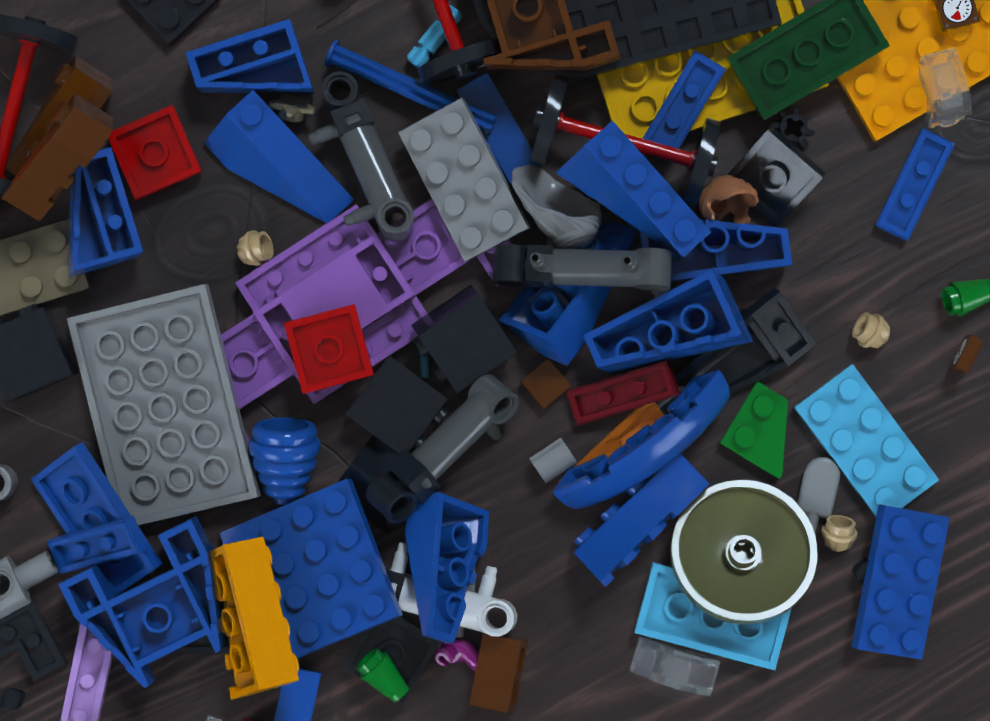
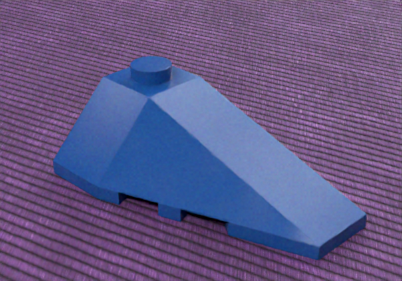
M254 90L224 116L204 142L228 170L325 223L336 218L354 201L352 196Z
M607 220L599 227L593 242L584 249L628 251L636 233L631 228ZM528 285L518 294L499 319V322L542 356L568 366L586 342L583 335L592 331L612 286L558 285L557 288H532Z
M441 492L433 493L423 504L417 500L413 513L406 519L405 536L422 635L451 644L455 641L466 609L464 597L468 586L474 585L477 577L474 568L478 557H483L487 548L490 511Z

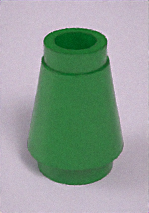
M990 278L950 282L948 287L942 288L941 298L946 312L950 316L957 314L961 317L990 302Z
M378 648L370 651L356 666V669L361 673L359 677L384 696L390 698L393 703L400 700L409 690V686L405 683L386 652L382 653Z

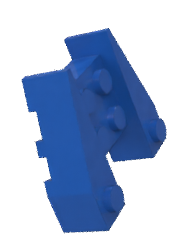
M197 516L158 535L173 568L128 591L114 596L99 564L58 584L74 617L99 639L98 642L107 651H110L144 688L150 686L156 680L148 663L206 635L215 653L221 651L226 646L224 633H221L220 628L221 606L220 601L216 599L210 551L213 548Z

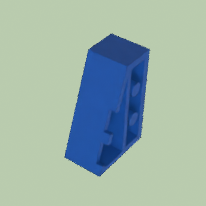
M290 19L185 52L195 85L201 93H250L254 90L256 93L315 94L296 32Z
M112 148L99 150L85 168L82 166L77 168L73 174L75 176L74 182L70 185L68 277L133 260L143 253Z

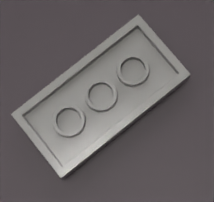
M464 98L458 99L398 132L464 262L531 228Z

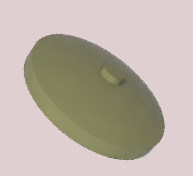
M750 480L727 481L702 491L680 514L673 531L670 547L673 572L684 594L703 612L719 620L734 624L767 622L793 608L803 597L813 579L818 555L813 527L800 506L792 498L775 487Z

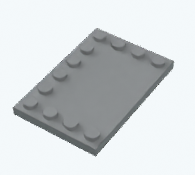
M208 284L67 318L106 477L131 516L134 515L138 525L261 496Z

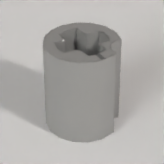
M561 437L529 458L545 483H548L577 463Z

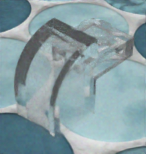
M956 47L920 56L918 75L927 97L925 117L929 128L937 126L950 127L957 124L960 120H964L966 115L972 114L969 85Z
M639 636L629 671L668 687L694 694L711 696L721 661Z

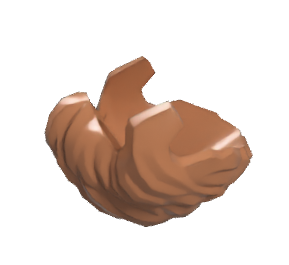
M732 175L718 176L703 188L699 200L698 217L703 220L721 221L730 212L734 215V223L749 224L751 219L748 216V209L757 205L759 201L757 191L743 179L734 178Z

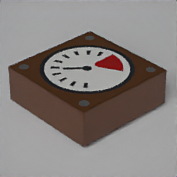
M934 0L942 32L980 21L974 0Z
M965 335L949 368L958 373L969 372L983 345V340L973 335Z

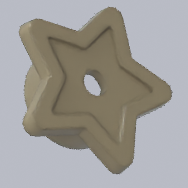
M280 93V99L269 101L268 105L270 108L278 109V117L288 122H300L306 118V114H315V108L309 104L311 102L310 96H293L288 93Z

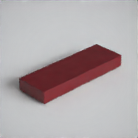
M670 359L566 391L577 426L680 395Z

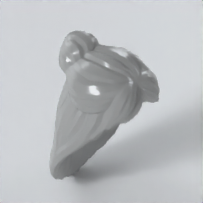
M528 164L513 169V189L526 211L532 216L538 229L547 236L546 245H553L556 249H584L593 242L602 223V212L598 202L556 181L538 165Z

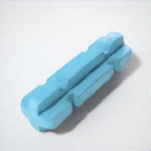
M450 5L457 25L462 19V14ZM436 19L418 41L419 46H414L407 55V60L416 68L427 63L430 60L429 55H434L446 40L440 20Z

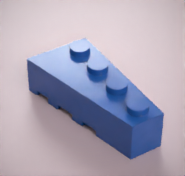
M713 269L583 335L597 368L610 374L656 364L669 359L674 360L753 342L725 278Z

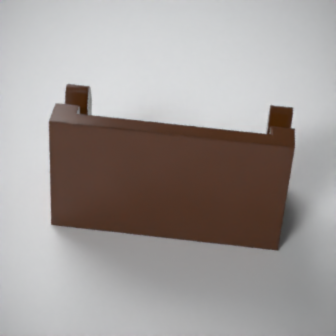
M483 633L469 705L504 713H510L515 710L528 639L508 635L496 637Z

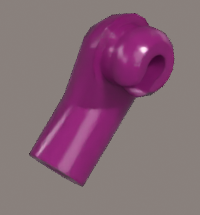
M459 639L451 644L441 643L435 652L434 658L440 666L465 662L472 670L476 671L479 651L469 641Z

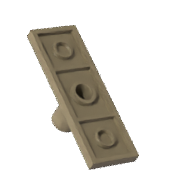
M69 219L0 240V317L17 312L32 304L41 305L91 289L87 273L68 277Z

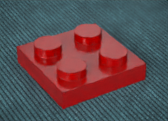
M174 105L117 128L108 137L136 201L203 172Z
M355 304L284 323L302 394L374 375Z

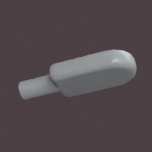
M817 457L806 465L796 502L808 517L814 533H816L819 517L827 519L831 516L840 481L838 465L827 457Z

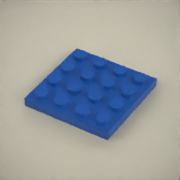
M352 479L342 480L219 533L223 545L264 536L265 544L269 547L272 554L271 568L274 581L278 583L281 590L280 605L283 617L287 619L290 626L289 641L292 653L296 655L297 659L403 616Z

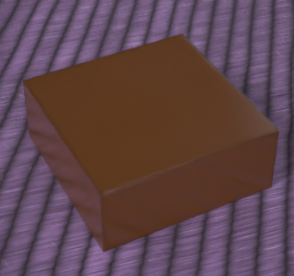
M549 358L520 381L543 409L571 387Z

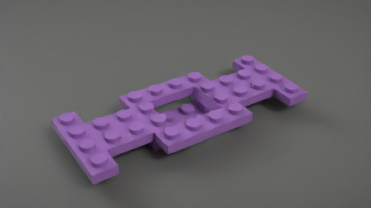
M433 199L413 210V232L403 241H389L380 232L376 234L368 221L346 226L343 217L358 209L359 207L356 204L235 282L253 310L251 316L221 334L239 409L247 406L293 375L299 381L284 327L285 322L355 304L372 367L412 342V339L417 334L411 325L428 314L417 298V295L469 262H464ZM405 217L390 226L399 227L403 225L406 221ZM507 240V241H505V242H503V243H501V244H512V243L510 242V240ZM495 247L476 256L492 281ZM347 383L306 394L315 405ZM245 431L246 437H247V441L249 442L250 437H249V435L247 434V432Z

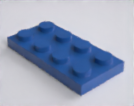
M83 442L71 448L31 478V481L66 533L131 516ZM141 530L140 532L147 547L145 551L140 554L99 564L114 596L119 595L163 565Z
M879 504L851 647L859 650L922 660L950 517Z

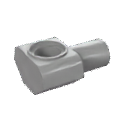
M44 551L18 566L15 565L10 556L0 559V585L6 580L10 581L8 591L0 595V619L31 603L28 589L58 573L56 563L48 551Z

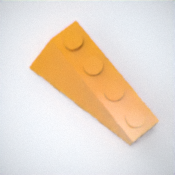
M264 536L224 544L210 551L216 599L224 601L225 608L221 612V618H219L221 633H225L229 637L230 653L224 655L226 669H233L235 686L229 687L231 700L299 681V663L296 655L292 653L289 641L290 626L287 619L283 617L280 605L281 590L278 583L274 581L271 568L272 554L269 547L265 544Z

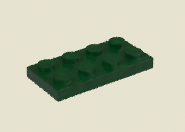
M823 0L728 56L726 60L762 121H765L887 49L890 45L863 0Z

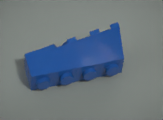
M613 121L586 143L556 172L557 175L604 205L659 245L672 251L680 259L711 233Z
M700 219L711 233L683 258L680 259L672 253L671 283L692 280L711 269L725 276L789 267L792 265L788 229ZM638 230L639 248L665 249Z
M679 454L650 478L628 489L626 492L630 496L620 506L616 501L612 503L600 515L604 521L594 531L587 527L575 538L573 542L577 547L572 551L606 587L614 579L611 574L617 568L621 569L627 566L641 550L639 547L644 543L648 544L654 540L667 526L666 522L670 518L674 519L709 483L682 454Z

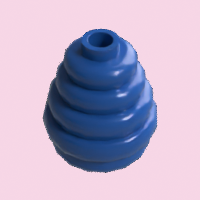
M276 417L258 421L252 428L253 436L248 442L253 467L258 471L257 477L263 484L264 493L272 497L273 502L276 504H289L295 501V498L304 494L306 491L305 484L311 479V471L317 465L316 456L321 450L317 429L314 423L300 418Z

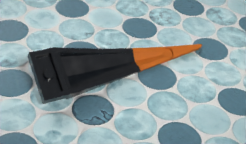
M774 287L747 310L745 308L740 310L753 342L692 355L674 372V376L681 393L693 377L720 370L729 385V392L731 394L789 367L817 343L782 293ZM678 395L637 407L575 466L588 462L602 454L607 455L609 458L615 450L625 445L628 438L646 425L652 426L656 420L666 414H670L667 407Z

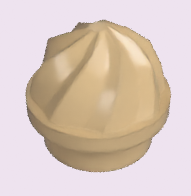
M248 231L239 239L236 247L239 259L244 264L254 266L265 264L266 260L271 259L274 253L272 240L264 231Z
M866 312L856 321L852 336L858 340L860 346L878 349L888 341L890 326L881 315H872Z
M842 515L829 516L821 528L825 546L836 552L850 549L858 534L855 529V521Z

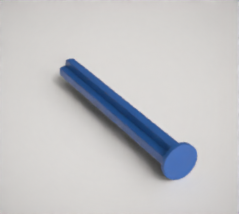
M337 39L332 43L324 63L326 67H330L331 64L433 110L438 111L458 100L449 94L431 86L423 85L422 82L341 47L340 41ZM467 103L480 130L490 133L497 117Z

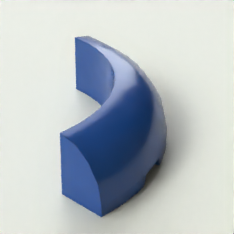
M720 370L693 377L680 395L667 407L670 414L662 416L652 426L646 425L628 438L625 445L615 450L609 458L607 455L602 454L581 465L569 468L552 491L553 494L565 506L573 509L586 508L627 491L662 469L688 448L711 425L726 406L730 398V392L724 375Z

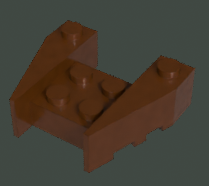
M487 0L502 50L500 54L483 59L487 69L587 71L621 60L610 20L573 30L564 0Z
M77 56L74 57L69 65L66 63L62 64L53 79L56 83L7 161L5 168L16 175V177L1 198L38 221L54 205L55 199L62 189L65 188L67 190L74 182L75 176L73 174L79 166L85 168L91 162L113 131V117L100 110L113 91L112 78Z

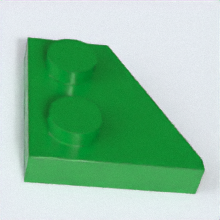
M756 381L719 443L780 479L783 473L788 399Z

